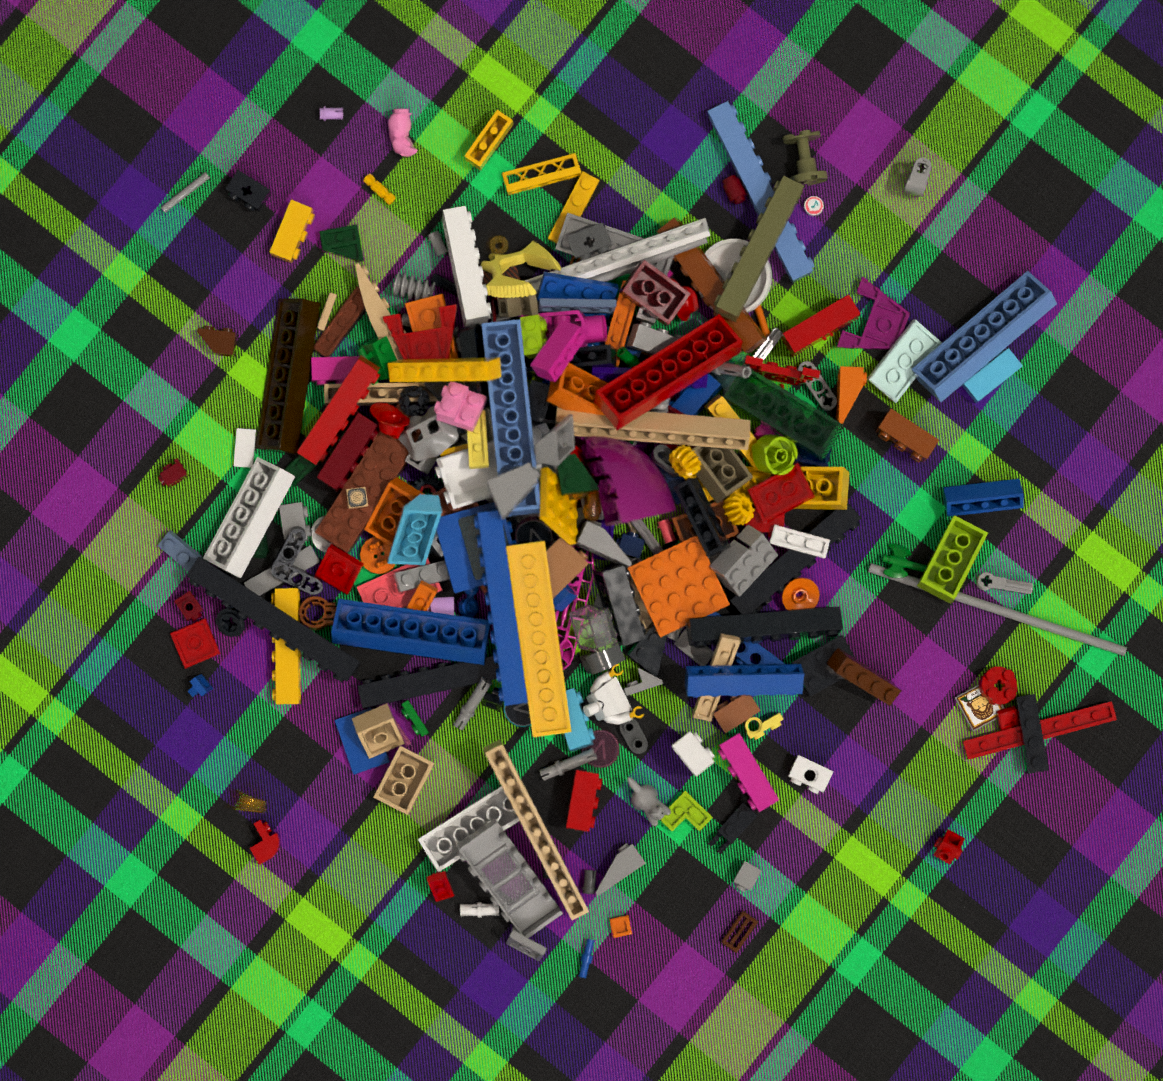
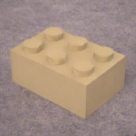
M400 746L374 798L409 815L435 763Z

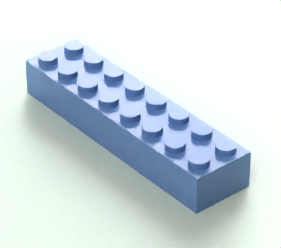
M1029 271L1024 273L912 368L918 382L940 402L945 400L1057 305L1052 292Z

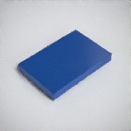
M372 708L335 720L353 775L390 762L387 752L369 759L353 724L352 718L372 710Z

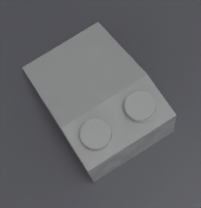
M594 520L582 523L577 534V542L574 545L615 564L624 565L626 568L631 566L632 562L608 532L601 527V523Z

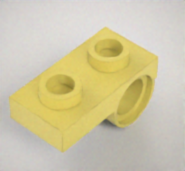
M779 712L763 722L757 717H751L744 722V728L749 739L754 737L757 740L765 735L764 731L768 728L774 730L782 725L780 721L784 719ZM751 720L758 722L759 726L755 731H751L748 728Z

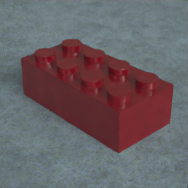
M358 413L317 478L339 493L348 482L350 475L353 474L359 465L361 458L368 451L371 442L379 434V426Z

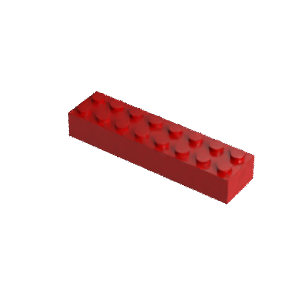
M718 314L595 392L594 403L618 431L741 353L743 341L722 316Z

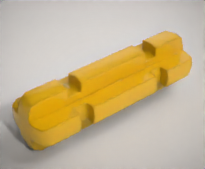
M368 174L364 178V183L371 186L370 188L381 198H384L388 205L395 201L396 197L391 192L389 193L388 189L378 180L376 181L374 176Z

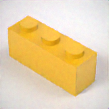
M496 110L465 154V160L481 171L513 126V120L499 110Z
M294 200L290 201L269 252L272 256L290 263L294 259H298L301 249H298L300 243L306 240L308 234L306 231L307 226L312 224L315 217L313 208Z

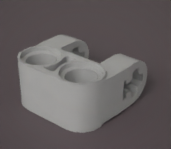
M922 157L916 160L907 178L903 192L920 198L923 196L932 166L929 159ZM920 164L924 165V170L922 173L918 172L920 170V167H918L920 166Z

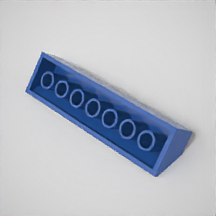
M338 599L331 632L332 643L484 665L488 649L490 625L489 620Z

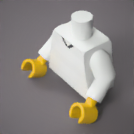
M619 664L614 665L610 672L606 671L595 679L590 688L591 694L587 696L589 704L583 707L587 717L595 714L598 721L604 720L606 723L616 725L631 721L634 717L638 719L643 718L644 714L637 716L635 713L636 710L642 707L638 706L632 709L617 677L613 678L614 675L619 676L623 673V670L620 673L614 672V668Z

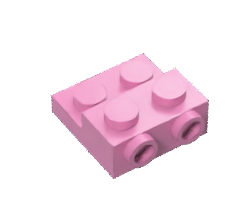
M450 381L449 385H445L442 389L441 395L443 398L441 402L437 401L435 404L434 412H436L437 420L473 432L487 402V396L469 391L468 386Z

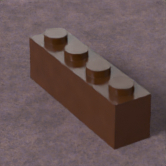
M840 648L836 649L827 662L837 674L891 706L901 692L890 679Z

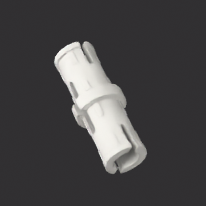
M482 902L477 904H460V917L478 916L480 918L487 915L499 916V906L496 907L494 904H482Z

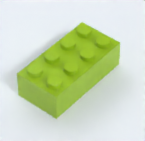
M954 515L950 519L917 587L951 604L955 600L988 532Z

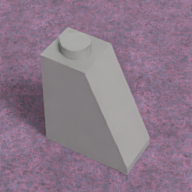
M530 463L487 480V487L502 520L506 519L538 484L537 478L540 477L536 467L532 468Z

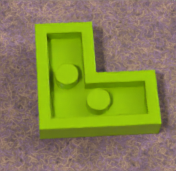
M684 791L669 807L671 814L668 816L664 815L661 821L673 831L686 818L700 831L713 817Z

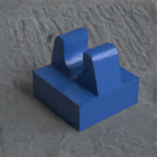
M200 674L190 681L193 687L188 690V693L192 697L198 694L204 696L214 688Z

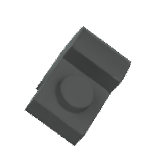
M615 642L597 651L586 653L580 656V659L587 674L592 673L593 675L624 661L625 657L618 642Z

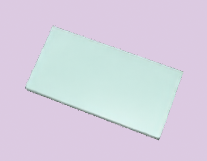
M913 319L868 376L867 380L891 401L897 403L916 378L912 368L941 345L942 342L917 320Z

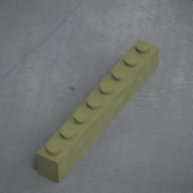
M783 176L781 181L777 180L773 191H775L773 197L769 196L766 201L765 207L767 209L765 213H760L756 221L758 224L756 230L752 229L748 236L749 244L743 246L739 254L741 256L739 263H734L731 269L733 273L731 278H727L722 288L725 290L723 294H718L714 302L716 313L734 322L737 321L803 193L804 185Z

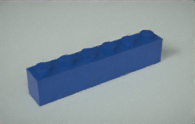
M801 664L686 666L685 689L687 696H775L777 694L795 695L803 693L804 672Z

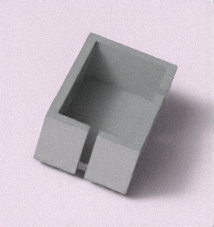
M747 525L737 536L740 541L750 546V548L748 549L733 540L730 543L731 547L724 550L710 565V568L716 573V576L719 577L725 588L739 597L778 556L765 536L750 525Z

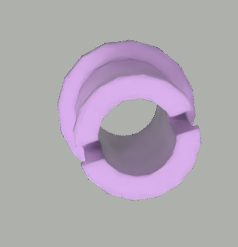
M324 106V108H320V119H324V121L326 119L343 120V107L326 108Z

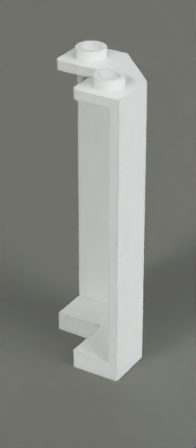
M546 423L532 427L534 447L550 431ZM494 440L488 442L489 468L470 469L468 449L436 459L438 465L435 467L437 477L442 478L446 492H444L447 504L451 503L453 509L492 497L487 487V480L497 477ZM536 462V468L540 476L538 481L541 480L542 468L548 467L558 475L557 466Z

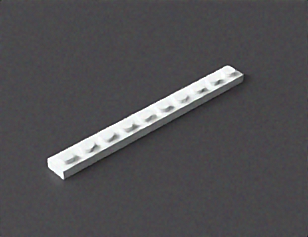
M706 218L562 267L560 271L554 270L549 273L588 279L709 237L711 235ZM543 274L525 280L533 286L537 293Z

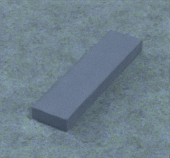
M540 298L538 302V312L579 310L582 313H614L616 308V300Z

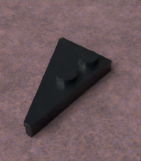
M652 622L646 629L645 639L636 642L627 654L653 676L657 677L667 635L660 638Z

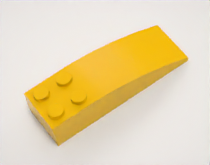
M746 466L753 478L734 493L744 492L746 496L750 497L748 489L775 474L762 472L757 467ZM801 467L815 497L794 509L847 510L850 473L844 467Z

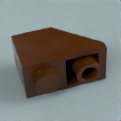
M203 326V329L198 328L197 332L215 355L235 357L238 335L236 332H233V329L222 328V331L214 330L212 326Z

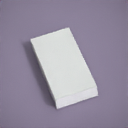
M237 428L234 467L252 468L254 464L256 430Z

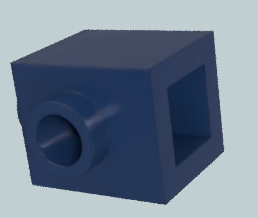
M632 532L623 533L622 538L618 537L616 544L627 557L640 559L645 540L638 538V534Z

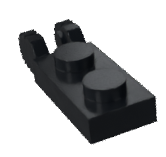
M742 803L720 827L718 833L708 844L710 846L715 845L721 835L727 839L717 851L721 855L758 815L746 804Z

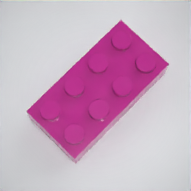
M740 733L718 745L720 748L717 750L722 760L728 761L730 766L727 768L732 777L737 776L740 781L737 785L743 794L747 793L750 798L747 802L752 810L760 812L779 801Z

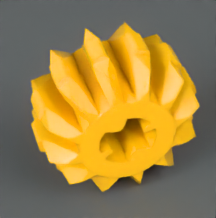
M679 446L669 454V462L672 464L671 468L675 470V473L679 474V477L687 479L694 476L700 470L701 462L698 460L699 456L695 454V450L692 451L690 446Z
M744 492L730 494L724 500L725 505L723 509L726 512L724 515L728 516V521H732L733 525H744L754 517L753 512L755 509L752 507L753 503L750 502V497L746 496Z

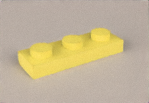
M483 410L473 432L467 430L470 469L489 468L486 411Z

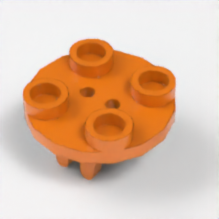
M377 537L370 538L362 546L360 553L361 562L364 563V567L371 573H387L396 565L387 563L391 546Z

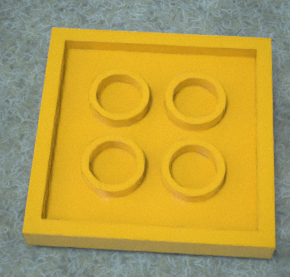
M548 467L542 468L540 519L569 545L576 544L578 534V495L561 496L557 474Z

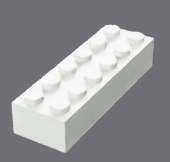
M466 206L443 210L442 224L464 327L478 323L481 325L482 323H488V319H491L490 303H486V296L488 295L486 284L482 285L484 274L482 266H478L480 259L479 250L474 248L476 236L474 229H470L472 223L471 212H467Z
M257 457L203 559L241 578L295 476Z
M501 786L425 834L418 841L437 871L440 872L460 859L457 854L459 850L456 844L487 822L495 818L502 829L506 830L520 820Z

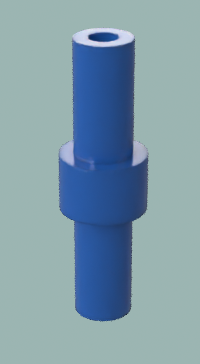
M587 939L584 954L582 953L580 959L582 964L579 977H587L589 963L591 964L593 959L591 954L595 940Z

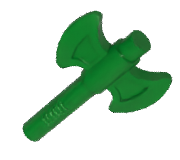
M899 544L888 545L893 555L884 554L882 557V562L891 565L889 569L883 571L886 576L904 578L908 573L903 568L920 572L925 571L927 565L908 561L904 558L912 554L907 548Z

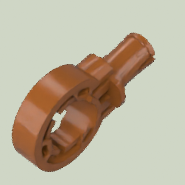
M318 596L307 598L299 608V617L302 624L311 630H321L327 625L333 626L337 608L336 603L328 602ZM312 602L313 606L318 605L324 609V615L320 620H311V624H308L304 618L308 622L310 621L307 617V611L311 608L309 603Z

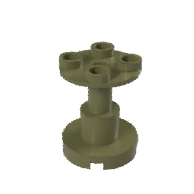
M803 130L797 136H794V134L783 136L784 144H797L800 158L796 162L798 174L790 177V179L800 184H808L810 186L828 180L827 171H817L816 160L811 158L809 141L821 137L820 131L811 132L810 130Z

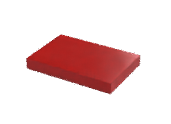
M798 462L794 464L795 466L789 473L784 475L775 474L748 489L750 497L764 524L815 497Z

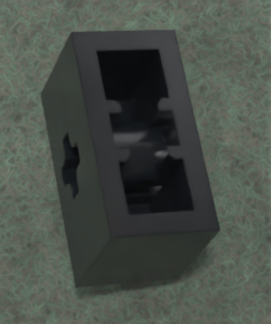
M237 170L226 187L229 193L228 196L236 202L238 200L245 203L244 206L253 212L255 209L260 212L272 193L270 189ZM250 189L252 194L245 196L244 190L248 191Z

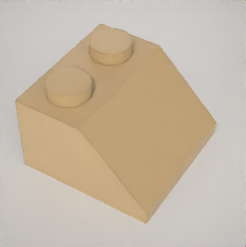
M388 704L352 718L358 737L369 759L405 744Z

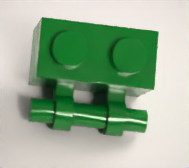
M387 336L374 338L361 345L357 349L359 357L362 355L380 367L377 372L380 376L375 384L379 383L378 380L388 379V363L397 359Z

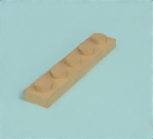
M721 633L710 666L732 665L740 644V637ZM720 696L698 697L692 713L693 718L711 722Z

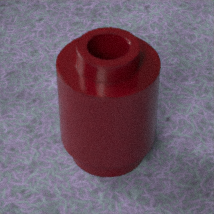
M732 175L722 181L723 189L730 203L738 205L746 200L745 197L748 194L736 175Z

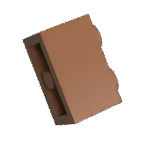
M733 696L730 698L732 702L728 703L726 700L717 706L719 710L713 713L725 733L761 711L752 696Z

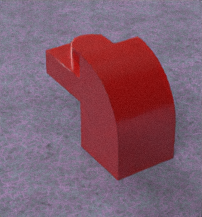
M263 820L254 823L263 841L250 848L259 865L273 858L278 853L281 845L279 833L277 832L271 836L270 832L272 829L268 822H263Z

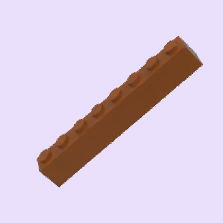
M674 217L661 227L657 233L660 234L683 226V223L680 219ZM699 246L675 255L673 260L681 264L680 269L683 274L692 279L691 285L697 292L700 291L703 294L702 300L708 307L711 306L715 311L716 305H714L718 294L722 295L725 290L722 288L725 282ZM744 307L736 322L722 316L743 341L741 352L744 351L750 354L767 340Z

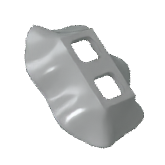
M435 405L430 407L425 415L409 418V425L405 426L404 431L398 438L414 461L439 456L458 439L456 426L437 420L436 412H434ZM436 420L439 431L431 434L428 424ZM420 429L423 439L415 443L411 434L413 431Z

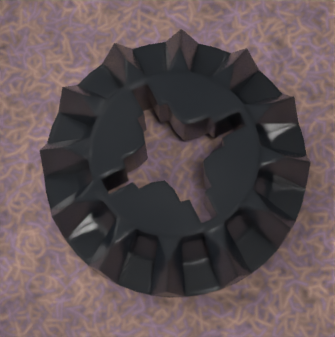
M409 386L399 396V406L409 416H420L429 407V395L422 387ZM420 394L417 401L421 406L419 407L418 405L416 406L415 404H413L412 406L408 407L410 405L409 403L411 402L408 395L416 397Z
M225 608L216 617L218 629L229 637L239 636L246 627L245 619L237 614L235 608ZM231 617H232L233 622H234V624L232 625V627H231V624H230V621H229V619H230Z

